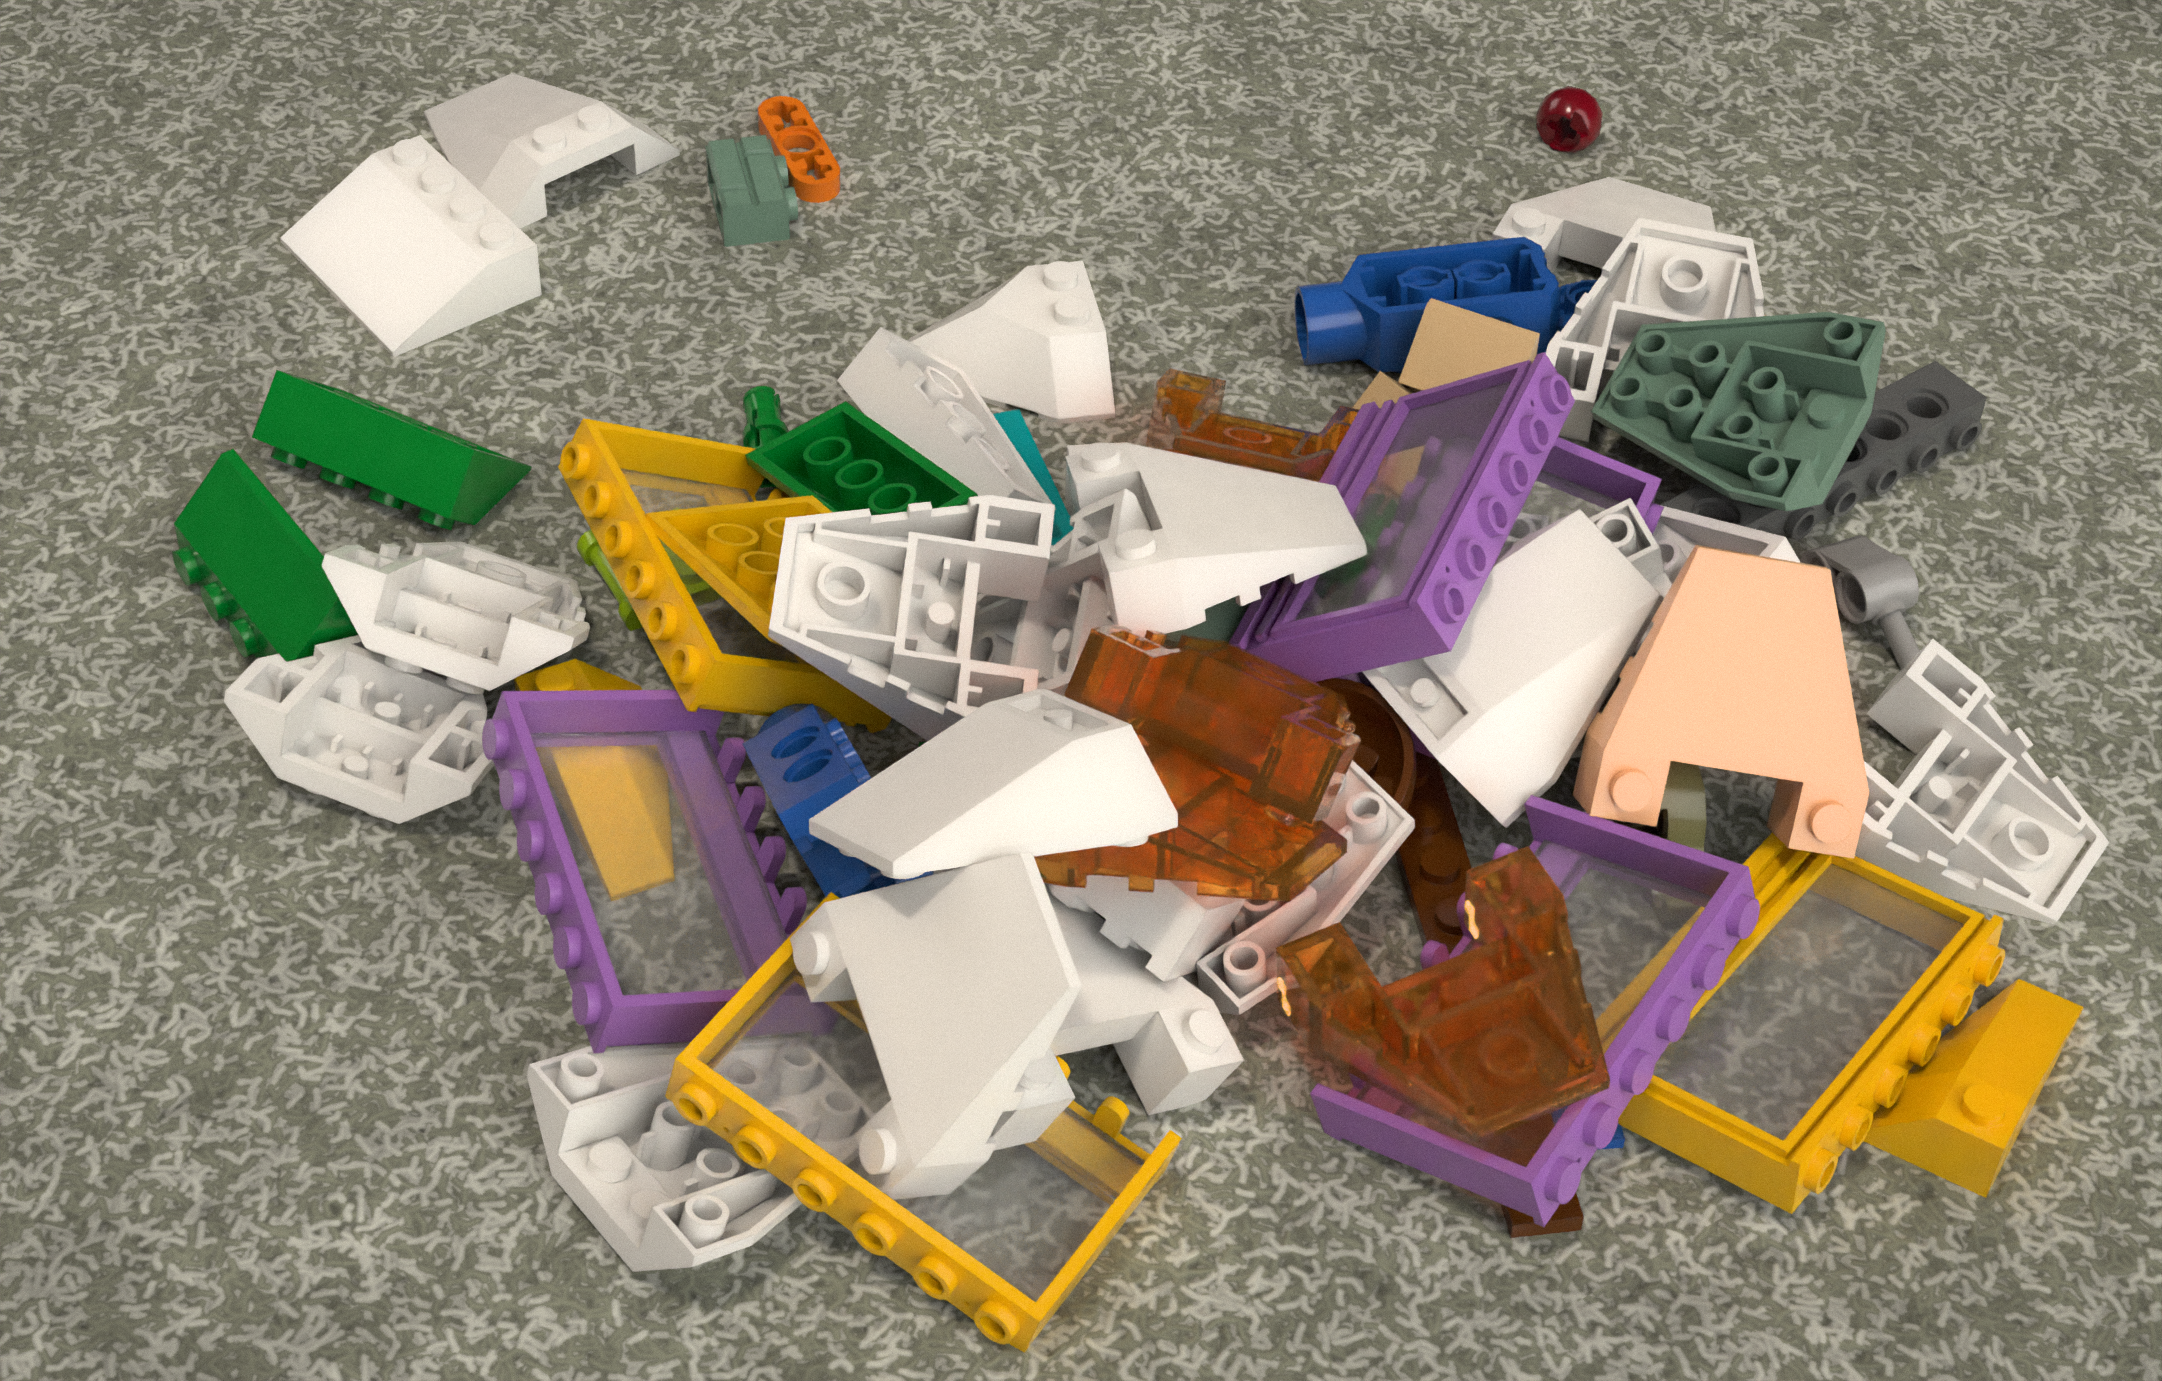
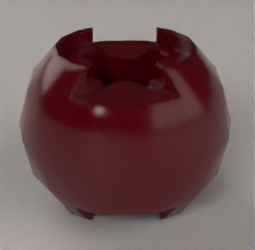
M1567 86L1556 89L1545 96L1537 110L1536 128L1543 142L1549 145L1551 149L1566 153L1578 152L1592 145L1599 136L1602 128L1603 112L1596 98L1584 89Z

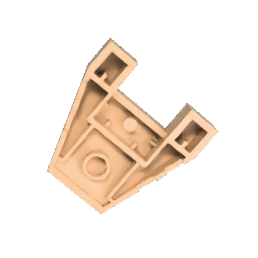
M1695 545L1651 621L1654 625L1635 657H1629L1619 675L1621 678L1620 683L1603 712H1597L1586 731L1573 791L1574 798L1589 816L1656 827L1671 761L1778 778L1767 828L1788 848L1854 859L1869 797V788L1831 570L1823 566Z

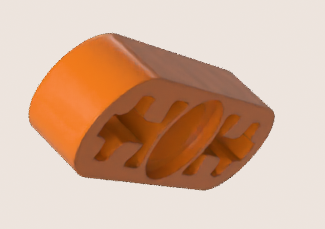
M776 96L764 100L758 107L759 132L770 139L775 156H785L789 186L794 187L796 197L813 203L825 202L835 198L841 189L840 166L805 105L800 100L788 96ZM782 119L786 123H791V126L784 128ZM793 148L809 149L806 152H791L788 150ZM814 169V175L817 179L815 180L812 175H807V171Z

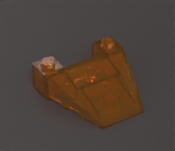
M1170 368L1156 382L1146 447L1319 482L1359 409L1340 406L1319 434L1222 413L1226 380ZM1385 455L1379 466L1380 481L1378 484L1367 488L1364 503L1367 502V499L1379 496L1385 487L1391 459L1387 455Z
M1108 625L1091 629L1064 697L1132 725L1134 731L1143 729L1252 781L1247 795L1266 803L1263 812L1278 822L1301 828L1304 822L1312 825L1328 817L1361 741L1358 735L1353 734L1356 726L1353 721L1348 720L1351 712L1344 695L1227 641L1181 635L1177 647L1163 645L1167 635L1159 631L1147 630L1145 636L1142 637L1133 633L1132 630L1125 626Z
M1138 702L1124 706L1123 710L1112 717L1132 725L1178 813V827L1149 835L1148 841L1138 846L1119 847L1111 845L1034 856L1043 882L1058 886L1086 888L1087 876L1129 877L1128 891L1154 892L1155 879L1197 882V896L1290 902L1347 853V839L1189 717L1163 713V707L1154 703Z
M1529 846L1466 871L1464 924L1480 947L1385 986H1381L1340 922L1276 947L1277 999L1309 1051L1477 1144L1604 1091L1610 1086V1077L1591 1003L1587 1002L1581 978L1582 966L1577 948L1573 946L1568 927V911L1564 895Z

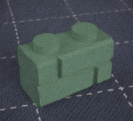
M766 135L742 137L740 142L737 143L734 139L709 141L707 146H705L707 183L724 246L729 247L790 239L789 221L798 220V204L794 187L788 188L789 178L785 156L774 155L771 141Z

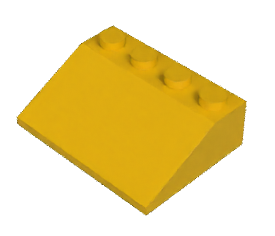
M811 495L646 513L645 518L660 540L770 642L780 645L768 637L785 519L833 512Z

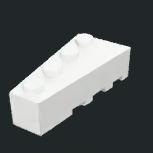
M880 327L838 378L837 381L866 416L976 492L978 496L995 495L1052 504L961 368Z
M1164 831L1149 835L1146 843L1133 847L1111 845L1034 856L1039 872L1042 869L1051 876L1047 882V887L1053 896L1069 908H1077L1087 913L1095 911L1105 918L1099 932L1120 948H1127L1130 945L1138 950H1146L1150 953L1152 957L1145 968L1163 982L1196 972V962L1216 950L1246 899L1230 889L1233 880L1225 872L1203 860H1197L1194 865L1173 851L1177 843Z

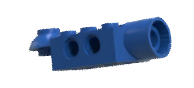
M1526 237L1363 254L1356 257L1343 281L1296 287L1294 310L1297 340L1305 366L1361 360L1378 372L1392 371L1402 373L1426 304L1432 298L1540 333L1537 354L1546 353L1551 339L1557 331H1562L1574 314L1578 301L1585 292L1589 293L1597 280H1581L1559 287V282L1556 280L1555 275L1547 268V259L1545 258L1542 246Z
M813 704L786 706L773 713L763 723L755 737L742 743L780 820L825 896L832 892L839 898H844L934 875V871H929L909 879L886 877L881 874V870L856 857L843 855L839 852V848L809 833L810 818L871 779L869 772L839 721L831 713Z

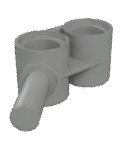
M1862 535L1814 548L1803 553L1800 563L1823 566L1831 570L1835 599L1846 619L1854 624L1871 620L1873 625H1880L1902 670L1920 652L1902 615L1907 609L1915 606L1919 595L1918 580L1910 563L1902 556L1887 551Z

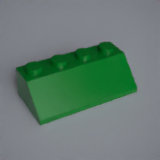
M276 370L252 438L274 446L270 457L302 469H305L308 461L322 466L319 474L320 478L349 489H354L356 481L371 487L368 494L370 499L401 510L404 507L405 501L421 507L417 518L448 530L453 529L455 521L476 525L532 468L530 465L340 388Z
M846 401L745 455L749 466L791 498L813 495L832 512L869 508L872 516L907 512L908 504L931 501L932 509L967 505L969 497L978 496L976 492Z
M231 449L222 453L174 522L179 549L172 552V557L183 582L187 586L194 583L199 585L204 605L210 616L215 621L224 618L227 620L234 644L245 658L253 654L256 658H261L279 653L288 662L313 656L314 647L317 644L358 635L322 568L324 559L322 553L237 452Z

